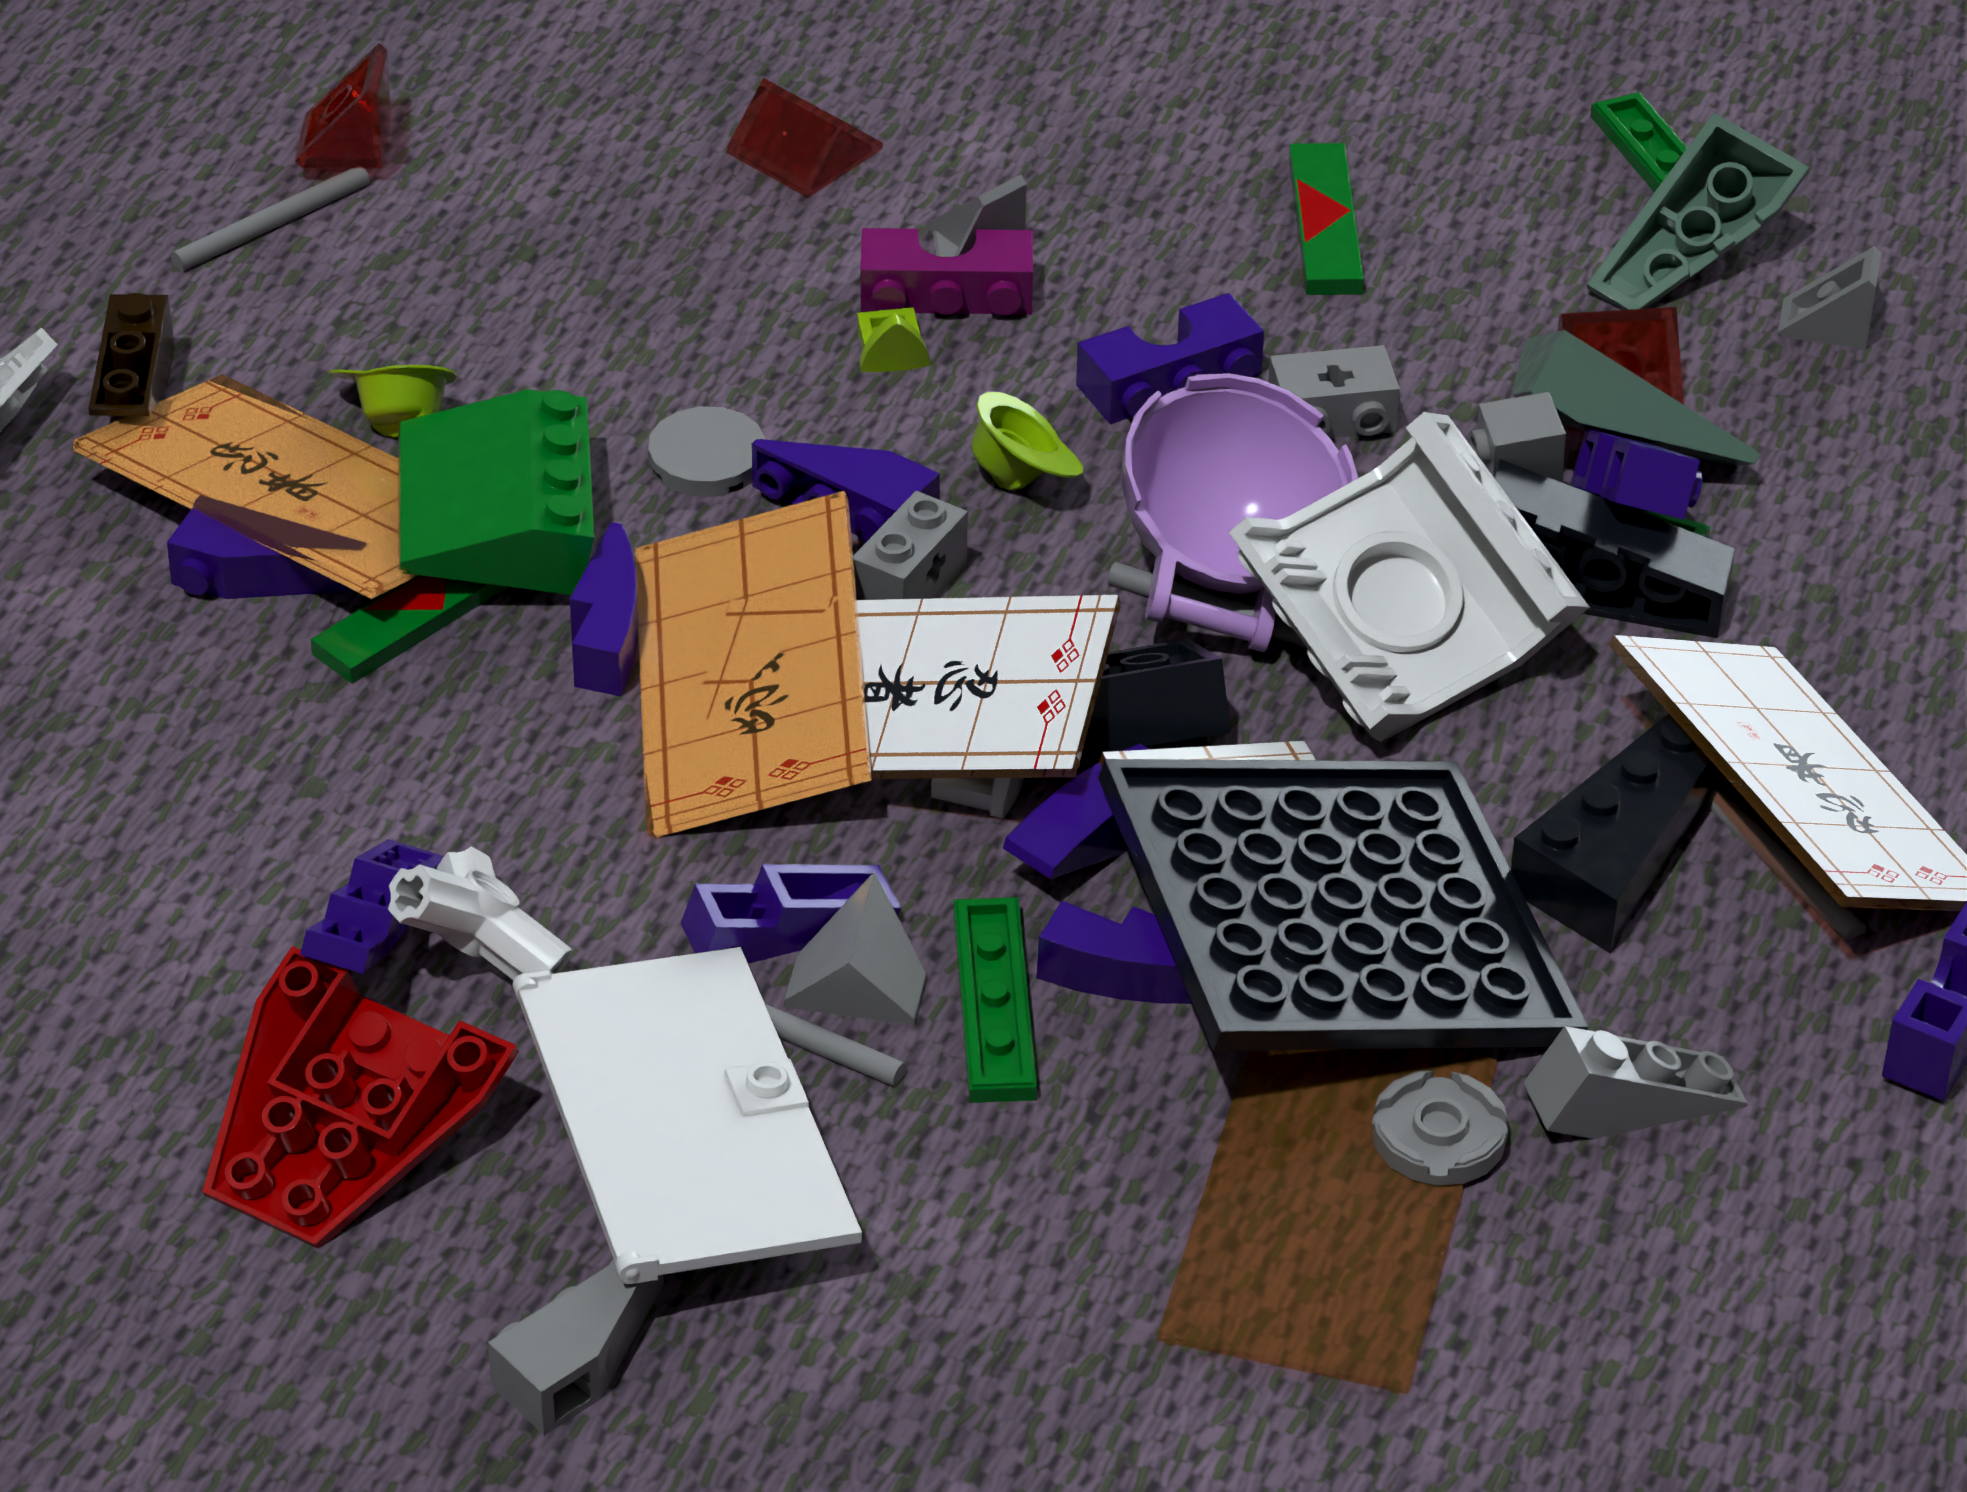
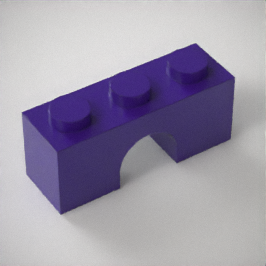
M1226 293L1179 309L1178 339L1176 344L1156 345L1148 343L1139 338L1129 326L1077 342L1076 386L1108 423L1113 424L1134 417L1150 396L1158 390L1162 397L1167 393L1184 388L1187 378L1190 376L1230 373L1253 377L1262 374L1264 330L1230 293Z
M1585 428L1570 485L1584 491L1600 494V497L1616 503L1685 519L1687 508L1694 507L1699 498L1702 487V473L1697 471L1700 463L1699 459L1653 444Z
M1967 902L1944 937L1940 959L1931 983L1918 979L1893 1018L1882 1076L1943 1101L1967 1064Z

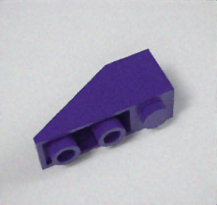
M756 439L751 443L752 487L760 490L771 499H780L803 511L848 500L851 533L864 543L878 531L915 491L940 500V473L892 451Z

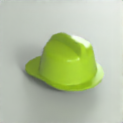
M395 365L368 371H328V374L331 376L356 381L363 414L376 431L387 437H398L400 421L441 411L445 385L454 382L457 378L453 370L431 365Z
M988 391L978 397L976 409L980 420L972 438L971 449L975 459L990 473L999 487L1013 491L1019 490L1037 480L1044 472L1065 478H1076L1083 474V465L1079 459L1059 439L1049 422L1032 406L1002 392Z

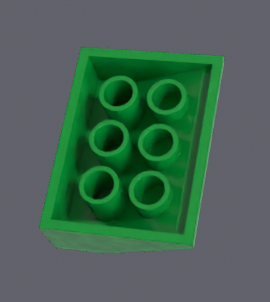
M527 389L400 421L398 430V572L572 595L588 566L594 541L587 397L575 396L562 390L546 392Z

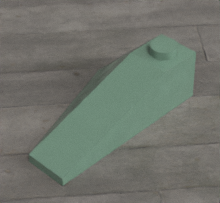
M1713 113L1589 280L1587 289L1632 315L1644 311L1775 218L1808 175L1809 167L1718 114Z
M1566 330L1528 338L1522 349L1512 396L1521 397L1549 392L1564 427L1585 431V428H1590L1653 444L1683 455L1732 466L1756 464L1761 455L1758 451Z

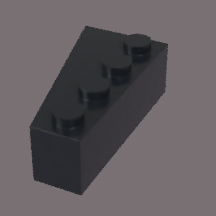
M1499 460L1494 477L1590 607L1582 614L1718 638L1730 589L1735 548L1507 461Z
M1672 710L1514 837L1511 872L1526 902L1610 954L1620 940L1621 932L1629 919H1634L1643 905L1644 897L1656 878L1660 879L1670 864V857L1680 842H1684L1704 812L1710 794L1718 782L1721 754L1688 718Z

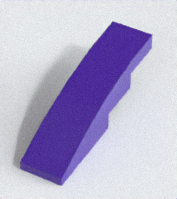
M387 839L356 857L348 884L331 893L325 918L306 929L300 955L361 974L367 972L388 953L409 927V925L399 923L388 910L391 901L389 885L401 868L409 870L420 864L437 869L444 856Z

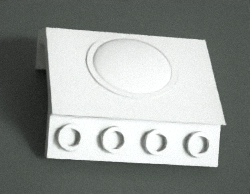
M1423 412L1406 427L1412 438L1381 465L1292 515L1278 520L1246 517L1229 532L1240 548L1237 553L1239 561L1254 578L1260 581L1273 599L1272 605L1278 616L1296 631L1308 648L1307 654L1313 665L1323 675L1328 677L1343 697V705L1346 711L1359 725L1366 729L1372 738L1380 742L1415 725L1521 666L1590 608L1448 415Z

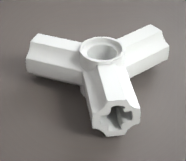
M473 847L457 853L448 852L439 863L437 869L420 864L409 870L401 868L389 885L391 901L388 910L399 923L437 933L453 947L467 955L478 958L483 956L512 980L523 973L549 970L551 974L560 973L568 962V957L573 950L517 907L519 905L518 897L509 887L495 877L490 857Z

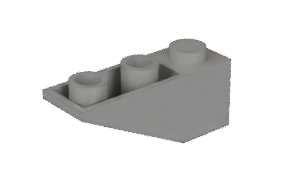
M1564 1026L1523 1082L1547 1131L1590 1139L1744 1108L1748 1104L1734 1078L1732 1067L1723 1056L1710 1051L1698 1052L1667 1046L1659 1041L1647 1042L1616 1036L1602 1030L1595 1032Z
M613 1259L607 1267L577 1286L564 1289L552 1302L522 1321L507 1325L495 1338L488 1342L491 1386L544 1436L601 1399L664 1286L663 1275H658V1280L625 1284L619 1278Z

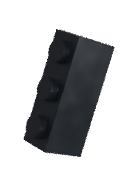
M1188 639L1103 653L1072 769L1090 765L1091 756L1102 755L1103 752L1123 751L1140 743L1149 749L1154 745L1174 742L1175 748L1201 747L1212 743V735L1231 732L1222 658Z

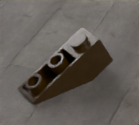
M142 293L110 294L88 408L89 416H150L168 388L175 349L168 295H145Z

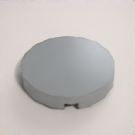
M698 406L677 411L657 424L649 435L648 465L652 473L655 471L661 476V483L670 490L689 496L717 497L730 494L729 487L743 482L744 488L752 483L751 443L756 439L766 440L759 425L741 412L724 407Z
M1434 1070L1417 1071L1394 1080L1378 1096L1371 1126L1375 1150L1390 1168L1411 1180L1437 1186L1464 1184L1486 1175L1502 1159L1508 1137L1507 1114L1504 1104L1490 1087L1468 1075L1451 1072V1079L1433 1077Z

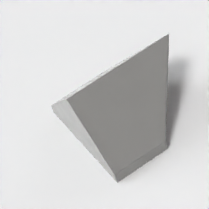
M1022 175L927 222L928 229L933 232L936 256L954 257L970 251L976 242V229L1025 230L1027 184Z
M1873 246L1783 299L1777 333L1785 338L1866 349L1882 253Z
M875 871L797 954L784 999L785 1008L908 1025L915 1024L927 972Z

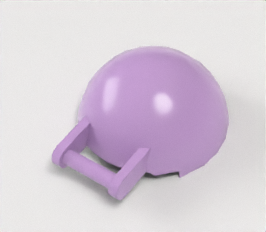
M1230 373L1190 376L1187 378L1184 388L1167 393L1162 397L1158 390L1150 396L1133 418L1122 455L1121 485L1130 520L1143 544L1156 557L1145 619L1161 623L1165 617L1249 641V649L1264 653L1268 647L1275 622L1276 611L1272 605L1273 599L1260 581L1254 578L1239 561L1237 553L1240 548L1229 532L1246 517L1275 520L1288 517L1358 479V474L1347 445H1343L1340 451H1338L1332 440L1318 426L1324 416L1316 408L1289 390L1258 378ZM1174 573H1177L1187 581L1211 590L1233 594L1257 593L1253 616L1171 594Z

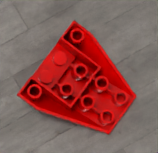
M292 946L256 999L202 1192L204 1196L318 1249L333 1239L484 1108L519 1053V1050L515 1044L461 1020L458 1021L451 1034L448 1035L360 995L348 970L300 955L301 949Z

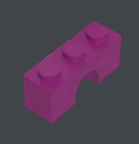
M862 228L860 266L861 312L914 307L915 313L1032 315L1033 230L976 229V242L970 251L959 256L941 257L928 253L920 246L919 229Z

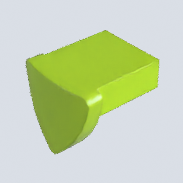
M914 307L857 313V331L862 347L859 361L861 372H893L931 365L927 347L920 334Z

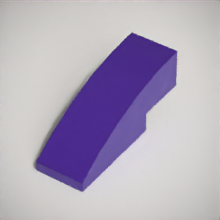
M611 522L570 597L574 687L620 697L632 672L638 645L637 577L632 547L623 524Z
M1140 743L1123 751L1148 750L1149 748ZM1104 760L1079 774L1033 810L1005 838L1003 849L1050 879L1125 853L1128 848L1098 780Z
M762 864L755 884H695L682 917L681 925L694 953L741 947L747 963H754L801 951L874 871L897 916L901 907L879 865Z
M1061 901L1039 936L1036 974L1038 979L1075 991L1121 1000L1161 1004H1193L1158 919L1152 913L1132 906L1123 923L1120 924Z

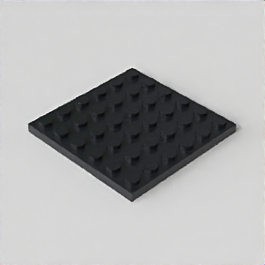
M1104 759L1098 780L1213 1051L1550 1046L1564 1026L1588 1030L1589 1026L1457 761Z

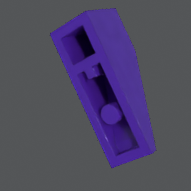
M203 498L197 501L167 541L171 584L179 586L194 595L205 593L224 599L356 592L258 542L291 554L361 557L366 553L365 542Z

